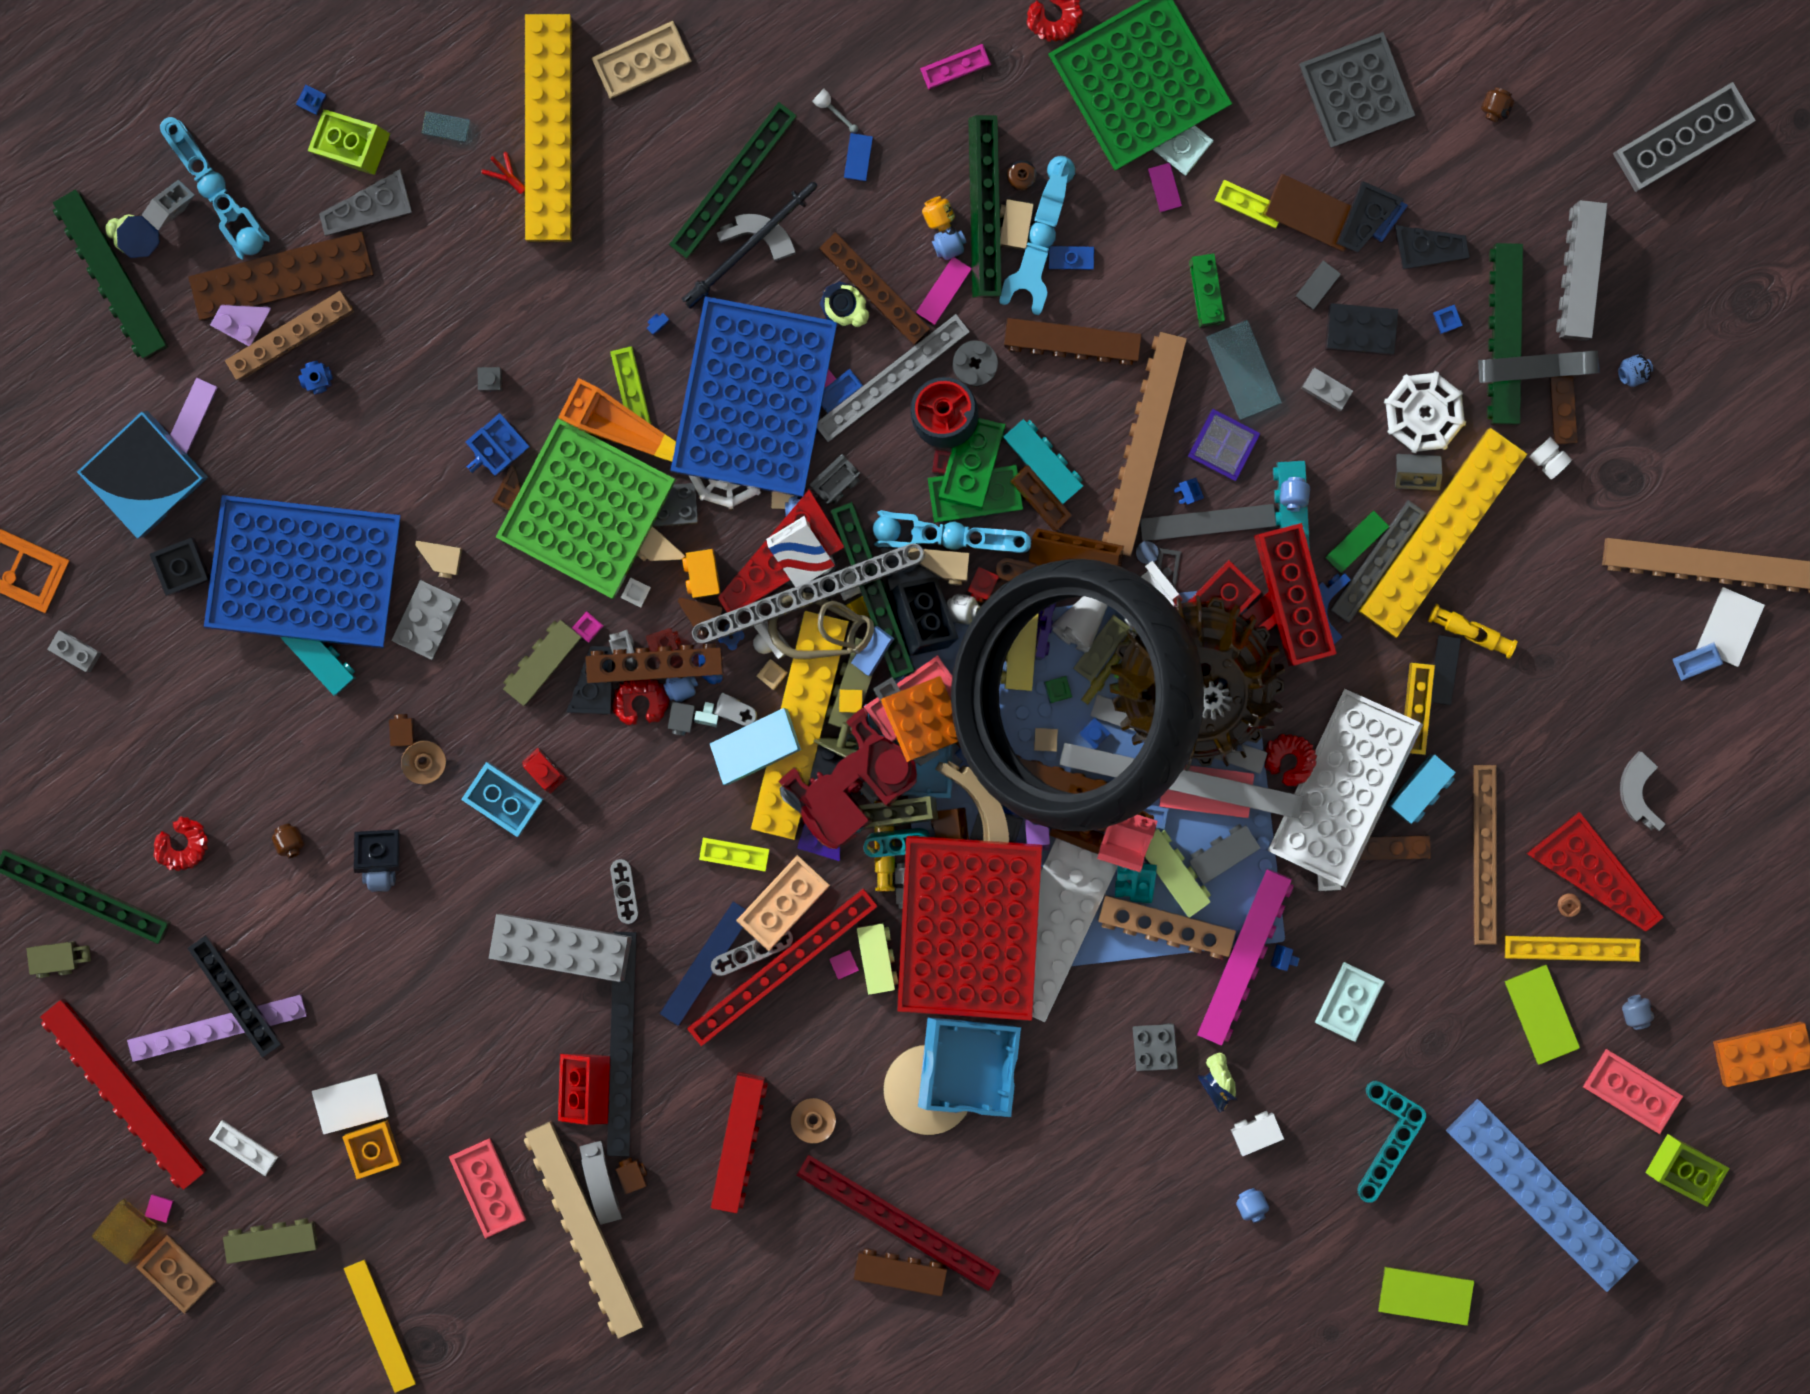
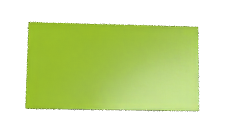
M1547 965L1504 981L1538 1065L1580 1048Z
M1385 1267L1378 1311L1468 1325L1474 1280Z

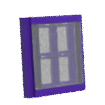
M1212 409L1188 457L1236 481L1260 433Z

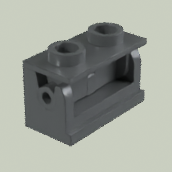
M841 454L809 485L828 505L831 502L835 505L844 496L841 492L845 488L849 487L852 489L860 481L858 476L861 473Z

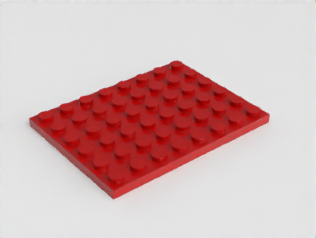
M919 836L906 837L897 1011L1032 1021L1042 845Z

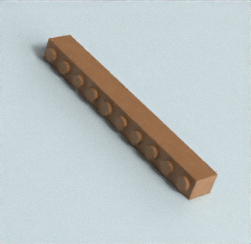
M1163 332L1159 333V337L1154 336L1151 349L1155 350L1154 356L1148 359L1146 371H1149L1148 380L1143 379L1140 392L1144 393L1142 402H1137L1134 413L1138 415L1136 424L1132 423L1129 436L1133 437L1131 446L1126 445L1123 458H1127L1125 467L1121 466L1118 479L1122 480L1120 489L1115 488L1112 501L1116 502L1114 511H1109L1107 523L1110 524L1109 532H1104L1102 538L1103 542L1123 545V555L1131 557L1187 339Z
M1612 538L1605 539L1602 565L1608 566L1609 571L1621 572V568H1629L1630 573L1643 574L1644 570L1652 571L1653 576L1666 577V573L1675 574L1674 578L1688 579L1689 575L1697 576V581L1710 582L1711 578L1719 579L1721 584L1732 585L1733 581H1741V586L1755 587V583L1764 584L1763 588L1773 590H1777V586H1784L1786 591L1799 592L1801 588L1808 589V594H1810V561Z

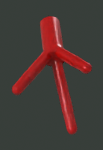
M503 153L507 170L492 156L490 158L491 161L504 175L484 169L481 173L506 180L519 194L523 193L525 186L514 176L508 153Z

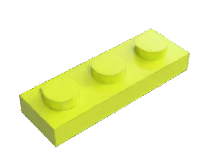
M1226 180L1223 181L1214 201L1276 229L1279 222L1263 215L1270 200Z
M703 837L699 860L766 871L769 849Z

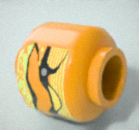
M937 196L924 203L925 207L922 213L929 228H938L939 231H943L951 227L950 222L954 220L955 214L948 199H942L941 196Z

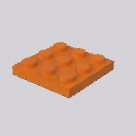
M941 676L881 699L907 762L958 742L952 716L951 699Z

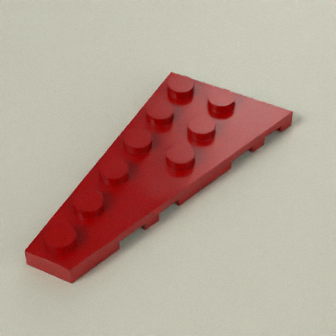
M810 489L769 536L771 537L805 516L812 532L829 556L844 548L843 542ZM767 540L719 595L718 599L727 613L755 602L790 580L768 548Z
M1580 812L1526 853L1644 931L1649 930L1664 918Z

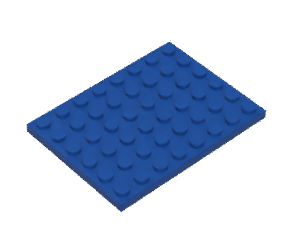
M705 296L670 471L803 497L837 322Z
M222 495L204 628L384 648L401 516Z

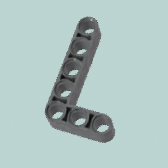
M1598 351L1478 360L1479 383L1600 373Z

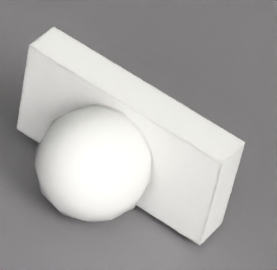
M768 621L754 626L758 631L753 640V646L757 652L768 654L773 651L778 659L785 656L771 641L768 633ZM777 630L780 639H781L788 647H790V646L788 645V643L785 641V639L782 637V635L779 633V631Z

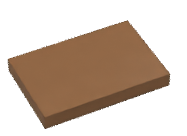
M169 1234L136 1267L184 1314L216 1282Z

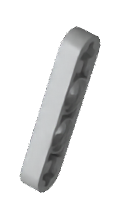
M787 931L784 935H787L789 938L786 940V945L782 943L775 944L776 950L773 951L772 948L763 955L756 951V945L759 942L757 940L751 941L714 958L711 962V971L716 976L730 974L787 949L792 944L793 936L790 931ZM738 951L747 953L748 960L745 963H738L736 961L735 954ZM731 955V960L736 966L735 968H731V964L724 968V972H721L720 969H715L718 960L724 963L729 961L727 956Z

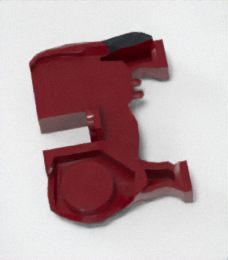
M864 708L858 710L846 721L852 728V734L858 742L859 749L841 760L831 775H823L821 772H818V779L811 778L810 782L812 784L807 786L799 769L794 767L778 781L782 785L780 787L782 799L800 813L810 832L824 846L830 849H837L841 845H845L873 822L850 795L860 791L864 787V781L881 801L889 807L917 783L915 761L907 762L898 744L884 736H880L878 732L869 726L867 721L868 712Z

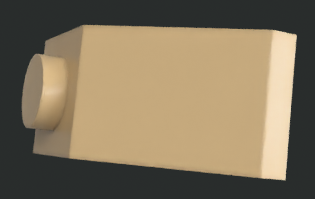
M653 526L637 554L643 561L646 559L650 561L682 560V558L686 557Z
M416 541V547L433 571L439 572V577L452 579L453 574L458 575L462 548Z

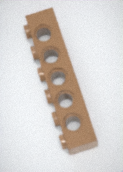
M339 291L226 359L225 362L235 379L241 381L354 313V310L344 293Z
M1108 895L1104 896L1098 922L1102 923L1101 927L1114 930L1115 926L1124 928L1123 933L1136 936L1137 932L1146 934L1145 939L1158 942V939L1161 938L1167 940V945L1179 948L1180 944L1189 946V951L1200 954L1202 950L1211 952V957L1222 960L1224 956L1229 957L1236 933L1234 929ZM1120 910H1126L1129 913V919L1126 922H1119L1116 915ZM1148 916L1151 919L1150 926L1141 928L1138 925L1139 918ZM1163 922H1170L1172 924V931L1170 933H1161L1160 925ZM1192 928L1194 930L1193 938L1190 940L1183 939V929ZM1209 933L1214 934L1216 937L1215 943L1211 946H1207L1203 942L1204 936Z

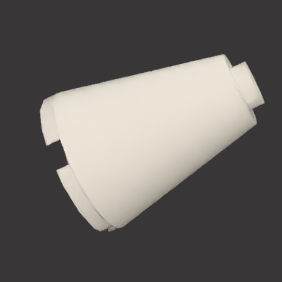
M1083 596L1053 623V632L1068 645L1073 643L1078 645L1076 647L1077 650L1089 652L1108 605L1096 599Z

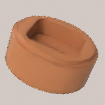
M1565 894L1558 900V909L1563 916L1573 917L1580 912L1581 903L1576 895Z

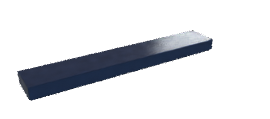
M734 901L732 902L660 1012L662 1016L679 1026L713 974L711 971L713 959L728 951L743 928L736 920L746 911L744 907Z

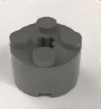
M982 341L964 343L957 349L953 358V371L956 378L971 387H981L989 383L995 376L998 367L995 351ZM973 358L976 361H981L977 370L975 367H969Z

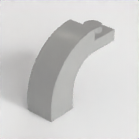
M756 214L735 216L738 225L733 227L731 223L720 227L721 231L717 232L719 241L722 243L742 235H754L770 218ZM779 224L763 238L770 247L774 261L796 254L788 234Z
M1638 751L1623 771L1620 782L1621 801L1624 809L1633 821L1637 822L1643 817L1642 823L1648 829L1660 831L1665 826V823L1647 807L1642 794L1645 781L1658 767L1643 752Z
M598 1141L579 1146L585 1179L600 1225L622 1219L619 1202L610 1179L602 1142Z

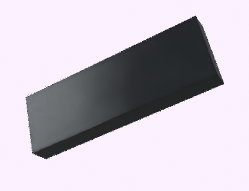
M1438 635L1431 702L1451 705L1461 638Z

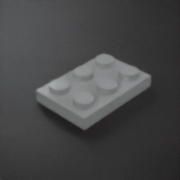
M420 580L391 641L433 660L461 599Z

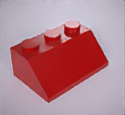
M560 1054L558 1121L585 1125L608 1124L610 1056Z

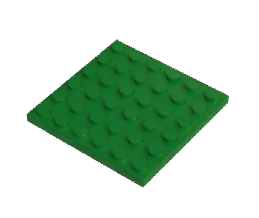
M1142 0L1048 53L1114 171L1232 105L1173 0Z

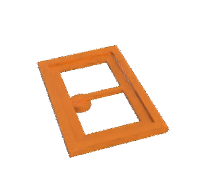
M0 529V542L19 551L11 570L4 572L2 575L3 580L0 579V593L46 613L70 560ZM24 553L53 566L39 597L12 585L16 581L15 571Z

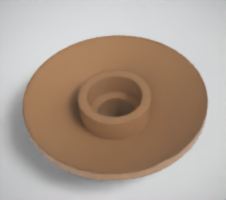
M419 741L410 745L403 753L401 759L404 775L410 781L417 784H428L437 780L442 775L446 766L443 750L437 744L430 741ZM421 757L426 758L423 763L418 762Z
M810 1098L800 1102L793 1110L791 1116V1126L795 1135L807 1143H819L826 1140L834 1131L836 1124L835 1113L831 1106L817 1098ZM811 1116L817 1117L818 1122L816 1124L809 1122Z

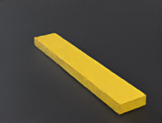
M1505 936V959L1640 962L1641 939Z
M364 1259L345 1267L344 1271L394 1392L396 1393L415 1385V1379L366 1260Z

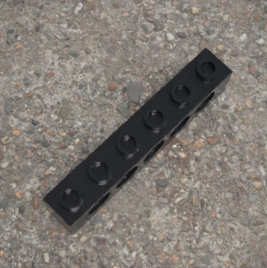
M205 935L187 949L261 1057L267 1061L285 1048L212 940Z

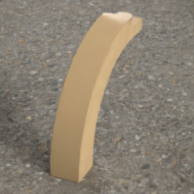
M950 761L947 764L939 762L935 770L960 785L975 803L982 820L984 841L1009 842L1007 821L1001 804L981 785L972 770L966 766H962L960 769V767Z

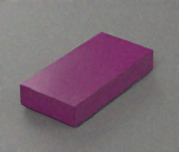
M1170 163L1149 168L1148 172L1160 213L1182 207Z

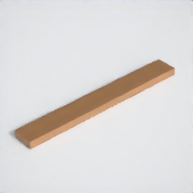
M1473 765L1474 945H1497L1496 765Z

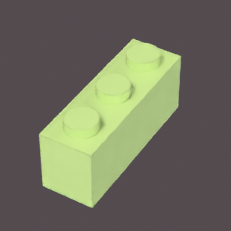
M884 923L857 927L868 995L895 990L894 985L898 984L897 972H892L891 963L895 961L893 949H888L887 941L891 940L889 927H884Z

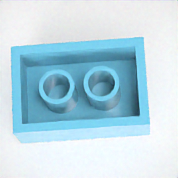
M1430 754L1390 800L1387 806L1407 823H1418L1425 815L1423 811L1427 805L1432 806L1440 797L1438 792L1442 788L1447 789L1455 779L1452 776L1456 772L1436 755Z
M486 762L461 800L516 837H519L544 798L490 762Z

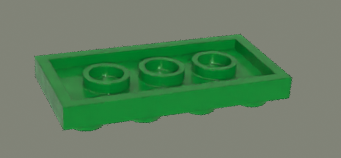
M978 418L977 427L972 436L965 443L952 448L939 493L940 500L980 510L983 509L1005 431V424Z
M1017 466L994 468L982 510L940 500L939 493L944 476L928 478L934 523L1023 510L1021 493L1010 482L1018 474Z

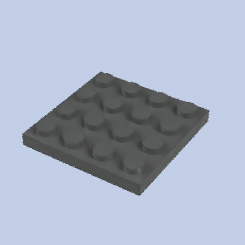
M1384 32L1299 64L1330 149L1415 116Z

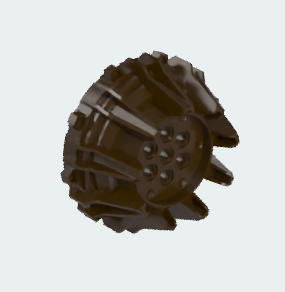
M1199 595L1196 596V602L1181 603L1180 598H1177V606L1174 607L1185 621L1193 637L1200 663H1208L1210 665L1208 671L1202 672L1204 685L1206 688H1209V682L1213 681L1216 687L1215 681L1223 678L1227 680L1223 689L1228 688L1230 691L1228 696L1232 697V702L1228 703L1231 710H1223L1224 718L1216 714V720L1213 721L1211 714L1207 719H1204L1202 716L1198 738L1184 768L1185 771L1189 770L1193 758H1197L1201 766H1210L1214 756L1218 755L1221 756L1227 767L1229 766L1227 754L1241 753L1243 758H1246V752L1242 744L1246 741L1257 743L1263 737L1260 729L1274 730L1275 728L1274 722L1267 717L1273 711L1282 712L1283 710L1282 705L1273 700L1276 694L1284 691V680L1278 677L1285 673L1284 665H1274L1273 660L1274 657L1280 655L1278 646L1269 647L1266 645L1270 632L1265 626H1254L1257 620L1253 614L1248 619L1239 614L1241 611L1239 605L1236 604L1230 610L1224 608L1222 598L1214 596L1207 603H1201ZM1128 629L1126 632L1130 641L1120 642L1116 649V654L1122 659L1121 664L1111 665V674L1118 675V683L1110 684L1109 688L1111 693L1118 694L1112 700L1115 711L1127 714L1120 723L1121 729L1124 731L1133 728L1137 732L1132 737V743L1135 746L1146 741L1151 728L1156 702V685L1148 651L1139 634Z

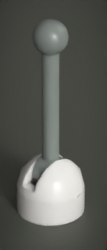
M823 89L812 102L820 108L828 107L849 127L851 133H857L858 126L852 125L831 105V96Z

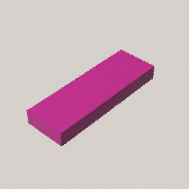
M983 44L922 67L920 70L927 88L930 90L991 66Z
M953 257L916 313L935 325L970 273L971 268Z

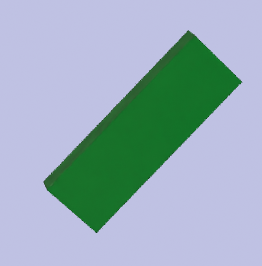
M1372 511L1325 558L1341 574L1389 526L1375 511Z

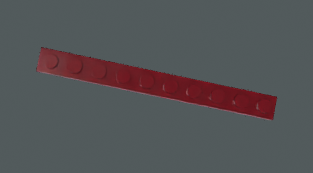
M808 1155L796 1176L987 1291L991 1289L1000 1272L998 1268L812 1156Z

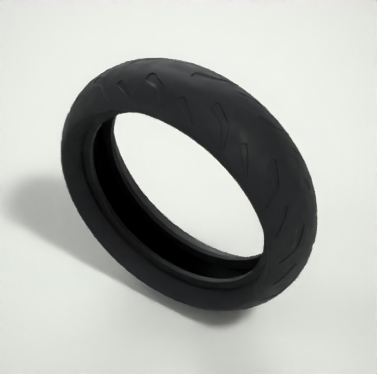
M1089 559L1061 560L1034 567L1008 581L991 595L971 621L962 639L954 664L951 684V707L956 736L970 769L981 785L1000 804L1018 816L1035 824L1065 831H1088L1112 826L1134 817L1157 801L1176 781L1192 754L1198 738L1204 706V682L1199 654L1193 637L1176 608L1157 588L1137 574L1117 565ZM1085 596L1096 599L1115 609L1127 619L1139 634L1151 659L1156 685V702L1147 739L1133 762L1109 783L1088 792L1074 794L1047 785L1034 776L1019 760L1007 739L1003 727L999 705V688L1007 654L1025 625L1038 613L1057 602Z

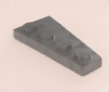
M401 169L321 212L319 215L325 236L411 214L412 209Z

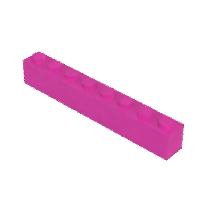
M1267 868L1201 1024L1198 1036L1222 1045L1224 1041L1229 1042L1233 1029H1230V1025L1233 1020L1237 1022L1242 1009L1238 1008L1241 999L1246 1001L1250 992V988L1247 987L1249 980H1255L1259 970L1256 967L1259 958L1263 960L1268 949L1264 944L1267 937L1272 939L1276 930V926L1273 925L1275 918H1281L1285 908L1282 905L1285 896L1290 897L1294 885L1290 884L1291 878Z

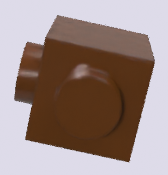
M632 1158L619 1162L620 1166L616 1168V1172L625 1195L647 1186L645 1176L648 1174L644 1163L639 1164L638 1159L632 1161Z

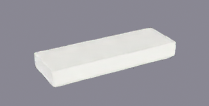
M221 1120L210 1137L211 1141L264 1176L268 1174L278 1158L277 1155L224 1120Z

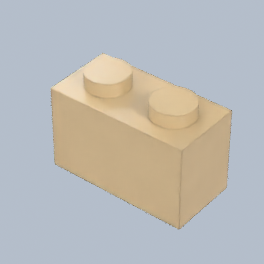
M1007 200L1006 205L1001 204L1000 218L1004 219L1003 225L1000 227V246L1026 250L1033 204Z

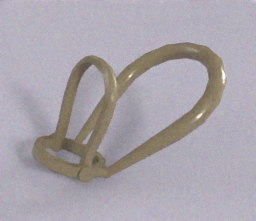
M803 592V597L805 600H811L814 594ZM786 596L782 599V605L785 608L793 603L791 596ZM826 599L814 603L821 606L817 623L819 632L825 640L839 646L848 647L847 650H795L788 647L780 639L777 632L778 617L768 621V633L773 645L782 654L794 659L810 660L846 655L852 652L860 654L867 647L874 633V623L871 618L865 615H858L837 601H828ZM826 609L854 622L849 630L847 642L830 637L824 630L823 618ZM862 623H867V632L863 641L858 646L854 645L856 631Z

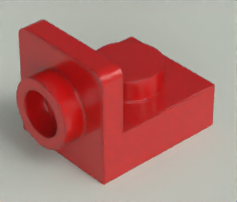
M978 567L968 589V592L971 593L970 596L981 603L983 599L988 600L999 576Z

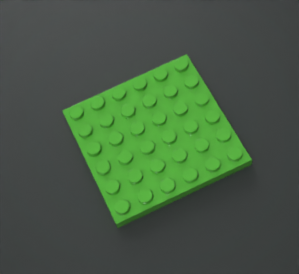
M557 419L496 538L614 599L676 479Z

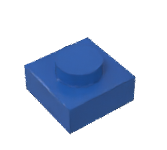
M1455 305L1433 313L1440 334L1463 326Z
M664 313L660 316L655 314L647 322L649 324L647 329L654 336L670 320Z
M1094 717L1079 734L1096 749L1111 733Z

